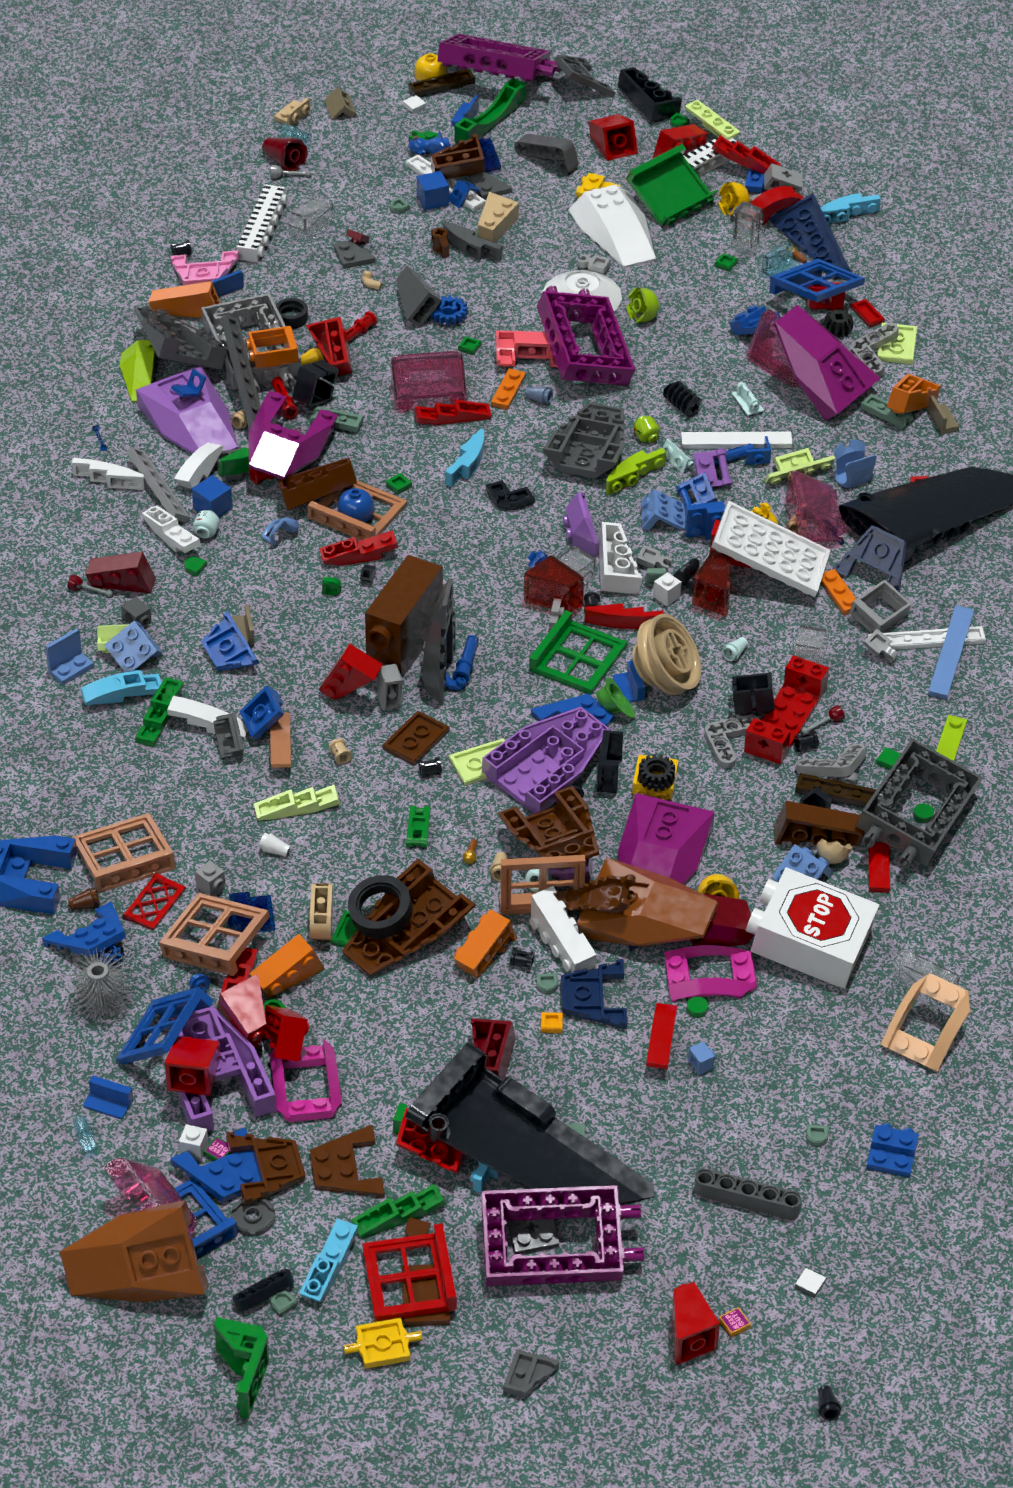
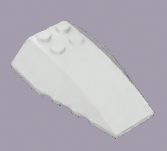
M618 185L584 192L568 209L580 230L590 236L593 242H597L601 249L607 251L623 268L656 260L644 212L633 196Z

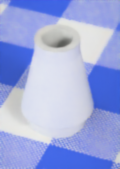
M264 833L259 843V848L263 849V852L284 857L288 855L291 848L290 845H287L272 833Z

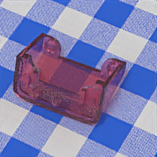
M768 309L761 314L747 349L746 358L792 388H799L801 386L793 376L774 326V322L779 319V316L771 309Z
M460 352L403 354L392 358L391 385L395 410L410 409L413 406V399L449 397L451 405H453L455 399L467 401L464 362Z
M789 471L786 501L787 503H793L796 514L795 525H798L796 534L813 542L842 541V534L846 532L845 522L842 523L837 504L836 489H833L832 485L799 471Z
M121 1157L115 1158L103 1166L126 1201L131 1196L139 1198L140 1201L149 1197L150 1200L145 1202L140 1210L182 1201V1198L161 1170L156 1167ZM189 1209L190 1217L192 1220L191 1224L189 1225V1230L191 1233L196 1228L197 1220L194 1214Z

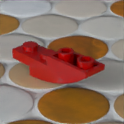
M391 530L358 542L356 537H352L319 549L324 564L349 565L382 559L381 553L399 547L394 531Z

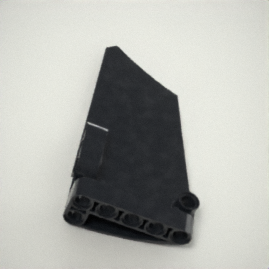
M968 467L888 488L873 494L862 492L858 495L857 499L839 505L838 515L860 538L873 525L907 541L904 564L912 560L918 545L928 541L935 545L960 535L969 528L973 520L1013 505V474Z
M470 1042L462 1047L406 1112L405 1118L427 1132L430 1140L434 1142L442 1141L457 1151L530 1189L617 1185L618 1201L620 1204L654 1197V1184L558 1120L555 1117V1109L548 1102L514 1079L505 1077L503 1080L487 1069L485 1066L487 1055Z

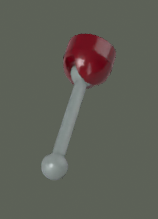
M74 574L70 576L67 583V588L77 591L83 587L105 594L108 598L113 596L111 590L105 591L83 584L81 577Z
M839 705L832 707L828 712V717L808 728H802L801 733L803 735L808 734L809 731L829 720L836 723L845 719L844 711Z

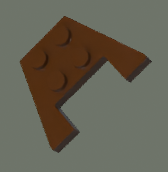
M373 1125L366 1126L310 1149L315 1189L344 1193V1191L353 1192L362 1196L368 1194L375 1195L377 1198H385L382 1177L358 1179L353 1151L355 1147L375 1145Z
M226 1132V1141L230 1153L253 1151L261 1179L260 1182L240 1184L244 1205L251 1204L305 1180V1171L296 1140L274 1137L260 1139L255 1138L251 1134L237 1136L235 1132Z

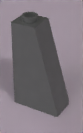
M406 266L396 281L406 319L420 328L442 300L419 273Z

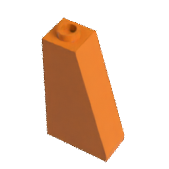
M212 281L152 290L151 297L148 299L149 307L154 311L162 309L168 311V314L172 316L202 318V307L221 303Z

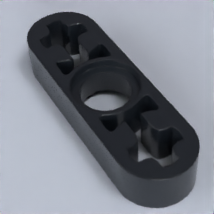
M289 1269L279 1270L235 1294L232 1300L236 1310L244 1311L290 1287L294 1283L292 1273Z

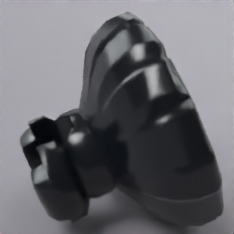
M697 558L691 559L672 575L680 580L681 584H686L690 591H694L702 586L703 580L697 576L700 567Z

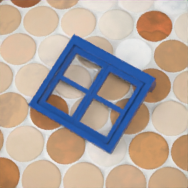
M815 259L770 276L769 293L775 295L788 290L812 301L819 302L864 285L865 278L823 260ZM822 270L830 274L822 276ZM837 276L847 280L837 285L826 281ZM819 284L827 289L814 292L807 288Z
M200 987L154 999L116 1060L124 1065L168 1053L194 1011L211 1007L214 1000ZM156 1014L162 1017L157 1025L149 1027ZM178 1016L176 1020L168 1022L169 1018ZM171 1028L163 1042L154 1044L162 1030ZM152 1033L143 1047L135 1049L143 1035Z
M192 1178L135 1211L178 1202L191 1194L202 1208L190 1215L192 1222L207 1214L216 1225L192 1239L198 1258L237 1236L238 1232L237 1222L233 1217L227 1219L196 1180Z

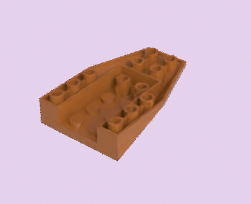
M606 857L595 882L598 881L599 877L606 878L607 875L620 877L628 874L634 875L636 877L635 884L630 887L627 897L630 900L629 908L613 914L583 909L577 921V926L586 939L639 947L704 938L718 902L667 876Z
M182 1200L120 1214L62 1249L60 1256L71 1295L141 1303L204 1295L209 1285L204 1266H199L189 1230L192 1220L187 1201Z

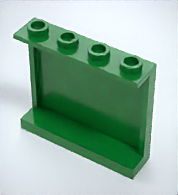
M683 144L630 170L626 177L627 182L660 226L665 224L671 225L676 221V218L680 217L682 219L690 211L693 210L695 212L699 210L703 204L709 205L714 201V196L718 192L717 190L710 192L685 159L683 153L686 148Z

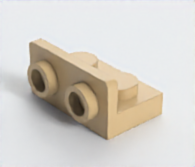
M305 98L302 102L293 100L274 115V120L288 127L298 123L303 116L309 114L311 109L310 99Z

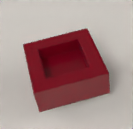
M350 229L346 233V236L351 237V241L357 244H361V242L368 243L370 239L369 236Z

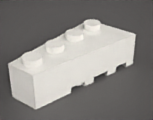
M602 522L598 538L601 591L639 593L642 576L638 573V566L632 558L631 548H628L627 538L621 524Z
M554 886L531 895L530 925L534 930H538L542 941L545 944H549L553 955L556 958H560L564 969L567 972H575L582 969L589 971L596 968L595 951L584 934H579L574 918H568L564 902L562 900L558 902L555 894L557 891Z

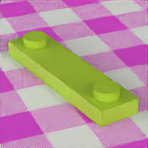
M948 715L936 752L955 761L967 725V719Z

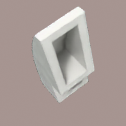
M206 443L186 460L174 479L180 486L192 489L199 484L202 477L208 478L224 447L213 443Z

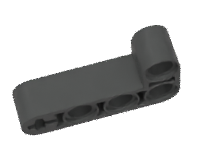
M526 134L514 144L516 152L522 155L555 160L558 172H563L565 175L569 174L579 165L575 146L569 139Z

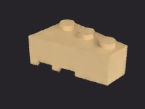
M489 192L478 223V237L496 243L519 218V202Z

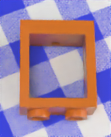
M291 326L248 332L246 348L247 351L250 350V361L254 362L256 369L298 363V347ZM279 344L286 345L285 349L259 353L256 349Z

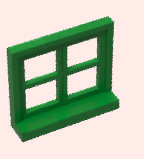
M565 610L530 656L529 671L592 695L626 649L627 642L572 621V612ZM571 633L589 639L580 653L562 646ZM594 641L612 648L603 661L585 655ZM556 653L575 659L565 673L547 667ZM579 661L597 668L588 682L570 675Z

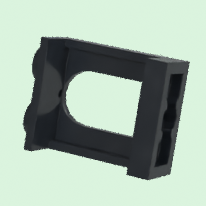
M603 730L598 763V792L617 793L619 761H622L623 732Z

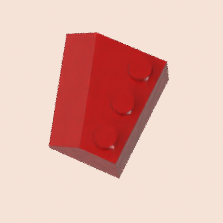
M406 1108L396 1146L456 1174L461 1171L465 1154L442 1141L434 1142L430 1140L427 1132L405 1118L406 1112L409 1109Z

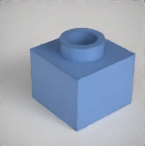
M704 1041L689 1047L688 1061L698 1075L714 1069L715 1053L711 1048H708Z

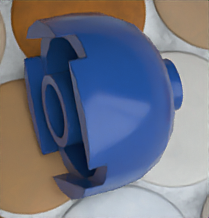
M353 488L346 490L338 500V512L364 523L374 516L373 498L363 489Z

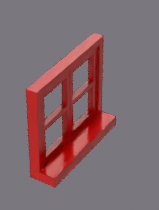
M443 1223L434 1224V1233L362 1243L375 1322L457 1310V1296ZM431 1247L434 1268L409 1271L406 1250ZM401 1251L405 1272L379 1276L376 1254ZM436 1277L440 1299L415 1302L411 1281ZM407 1282L410 1303L385 1307L381 1285Z

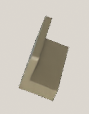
M339 87L324 100L332 120H335L342 112L349 117L356 115L350 95Z
M930 396L928 412L941 434L959 431V425L946 403L939 404L934 396Z
M246 604L245 615L232 616V619L248 645L254 646L253 624L249 604Z

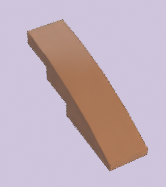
M284 713L270 727L271 768L291 767L290 713Z

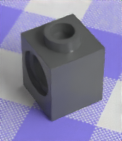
M137 597L121 605L122 619L128 624L137 621L145 627L152 621L151 608Z

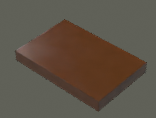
M417 711L382 745V749L415 766L418 760H421L450 731V727Z
M434 1264L408 1265L409 1271L434 1268ZM436 1277L411 1281L415 1302L440 1299ZM402 1282L403 1304L410 1303L407 1282ZM450 1311L404 1318V1327L450 1325Z

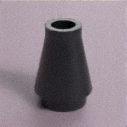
M821 1386L818 1389L819 1415L827 1421L835 1420L840 1416L841 1405L830 1386Z

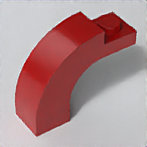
M779 186L757 196L744 211L752 223L764 225L775 212L788 208L804 197L796 193L791 186Z

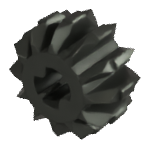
M835 309L833 312L827 313L823 322L824 327L832 334H835V337L838 335L842 337L845 334L849 335L854 326L852 315L848 314V311H836Z

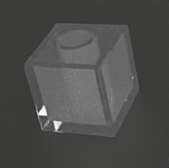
M572 546L555 559V580L576 593L595 579L596 558L577 546Z
M801 625L798 637H795L794 656L824 665L830 630Z

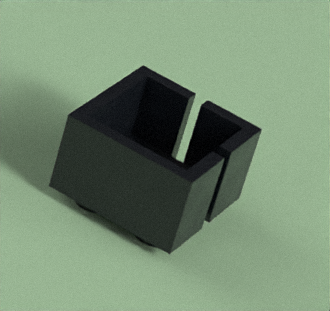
M324 360L300 366L297 372L296 384L293 388L292 399L307 408L331 401L334 386L319 377L335 384L339 369Z
M771 672L732 677L735 715L745 716L753 713V711L769 713L775 710Z

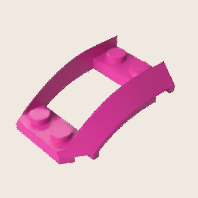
M700 945L663 952L666 960L668 988L672 1002H677L676 999L686 997L691 999L692 997L732 996L742 999L746 992L749 990L752 992L757 988L751 951L726 946ZM707 955L731 957L734 979L710 977L691 980L688 958Z
M324 1039L323 1045L302 1047L299 1062L274 1058V1049L270 1053L274 1092L276 1094V1112L282 1113L283 1118L288 1122L333 1118L337 1113V1108L342 1106L334 1047ZM326 1065L330 1098L287 1102L283 1069Z

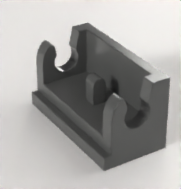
M236 712L217 716L216 720L213 721L221 759L242 756L244 747Z

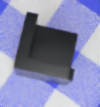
M815 787L801 797L800 803L831 809L832 797L819 787Z

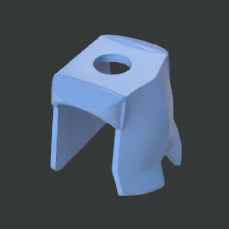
M850 440L849 447L845 448L843 443L836 447L834 451L837 467L835 480L842 487L851 488L873 479V470L877 456L871 455L863 458L865 442Z

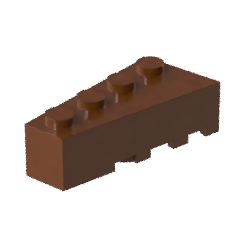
M348 457L291 475L284 480L278 479L287 510L327 494L334 493L337 490L350 488L357 483Z
M785 801L774 824V844H782L783 841L792 842V845H800V842H812L813 845H817L821 839H824L827 842L838 841L843 846L847 844L859 846L865 831L856 827L860 817L859 814Z

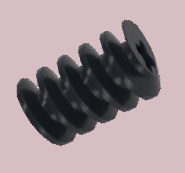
M681 381L670 383L663 390L664 398L688 418L698 412L701 398L692 393Z

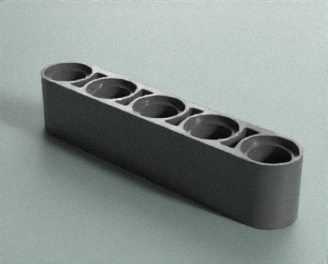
M700 1169L695 1174L694 1191L700 1197L785 1219H796L800 1215L802 1198L795 1191L710 1169Z

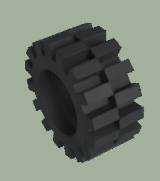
M652 754V758L649 755L646 756V760L643 758L641 763H639V783H642L644 788L647 786V790L651 791L654 788V792H658V789L664 791L665 787L669 789L675 780V764L673 765L672 760L669 761V757L663 758L661 754L659 757H656V754ZM659 771V772H662L663 774L656 775V774H652V773H650V772Z

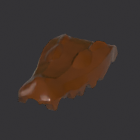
M632 874L622 877L607 875L606 878L599 877L597 882L590 880L589 884L584 883L583 888L578 890L569 888L568 895L565 897V910L575 911L584 909L607 914L624 911L629 908L630 900L627 897L630 887L635 884L636 877Z

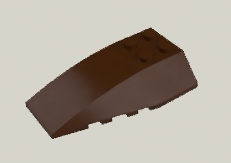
M573 786L554 792L557 806L524 817L517 806L498 812L499 818L510 833L543 857L585 855L586 860L600 855L588 805Z
M417 859L397 877L407 887L413 903V914L408 925L396 935L381 939L367 937L356 930L342 950V953L369 976H373L446 934L476 907L475 903L462 893L457 896L435 879L433 870L420 859ZM385 892L383 897L377 900L374 905L375 908L370 915L366 916V919L383 921L392 917L399 908V898Z

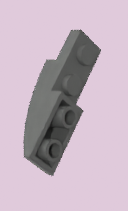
M447 221L443 222V228L448 231L447 241L459 251L478 260L487 257L499 262L502 259L503 245L475 236L474 230Z

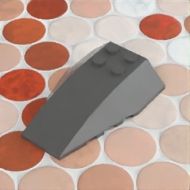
M587 403L577 412L576 416L569 418L568 423H563L559 430L556 429L552 432L543 448L544 454L560 472H565L568 475H580L585 478H597L616 465L624 449V409Z
M448 578L435 604L427 639L423 644L424 654H421L420 666H423L420 672V680H423V688L442 704L446 694V662H453L456 650V620L453 618L455 616V609H453L454 591L453 579Z

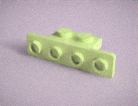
M699 100L685 106L686 110L702 121V126L717 137L721 135L729 140L740 135L738 129Z
M809 448L775 457L774 463L778 472L768 474L764 482L765 484H777L784 478L791 480L802 473L809 475L819 468L826 470L832 466L835 456L814 461Z

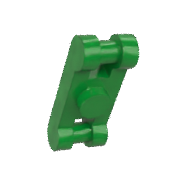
M410 805L406 847L421 846V848H427L431 806L417 808L416 805Z

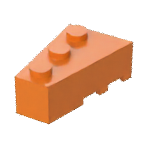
M298 934L249 974L251 977L257 974L261 990L268 998H271L325 968L313 948Z

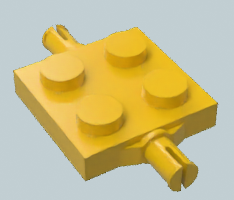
M401 1318L356 1326L357 1343L343 1345L345 1355L359 1352L365 1369L410 1361L409 1342L422 1341L421 1331L407 1333Z

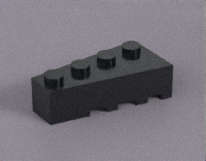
M635 67L620 70L617 87L650 122L671 118L675 113L680 114L682 103L680 97H673L671 91L668 89L664 91L660 88L659 83L649 81V77Z

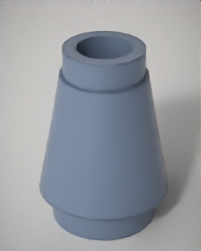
M527 387L525 397L544 405L546 403L550 404L553 399V390L549 389V387Z

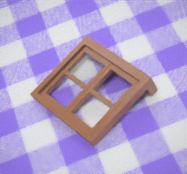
M357 480V483L349 489H363L372 498L392 506L384 516L373 513V518L379 520L375 526L328 508L333 502L338 503V496L345 490L344 488L325 495L318 503L311 501L308 504V518L357 539L364 540L382 534L407 506V500Z
M150 813L72 837L76 839L77 851L94 879L97 893L152 877L155 873L161 874L176 869L174 853ZM144 827L149 834L147 837L124 843L120 836L121 833ZM112 837L117 845L92 854L87 844ZM153 841L158 851L133 858L129 851V848ZM119 851L126 860L104 868H100L96 861L97 858Z
M585 855L501 859L499 895L501 915L531 913V895L535 893L511 894V889L539 888L540 892L545 890L546 887L574 886L573 890L583 888L585 883ZM574 867V880L547 881V869ZM539 869V882L511 883L512 871ZM557 891L555 897L558 902L562 900L564 904L566 903L565 897L568 895V891Z
M198 893L159 942L163 957L234 976L238 971L235 961L270 917L269 911ZM202 907L223 912L213 925L193 920ZM232 914L252 919L243 932L223 928V925ZM188 925L208 930L199 943L179 938ZM217 933L238 938L228 951L208 946Z

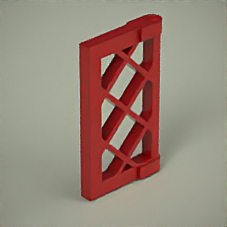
M155 873L133 903L123 913L122 917L155 930L185 891L186 886ZM156 882L162 884L161 887L152 888ZM168 889L176 890L172 896H169L167 892ZM165 891L166 897L154 899L153 893ZM147 894L151 895L152 900L141 902ZM168 901L161 910H158L156 903ZM154 904L156 911L143 912V906ZM139 908L141 914L135 915L133 911ZM157 915L152 922L145 918Z

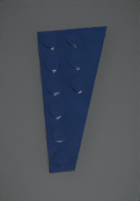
M814 193L769 218L772 224L796 243L813 260L820 259L851 272Z

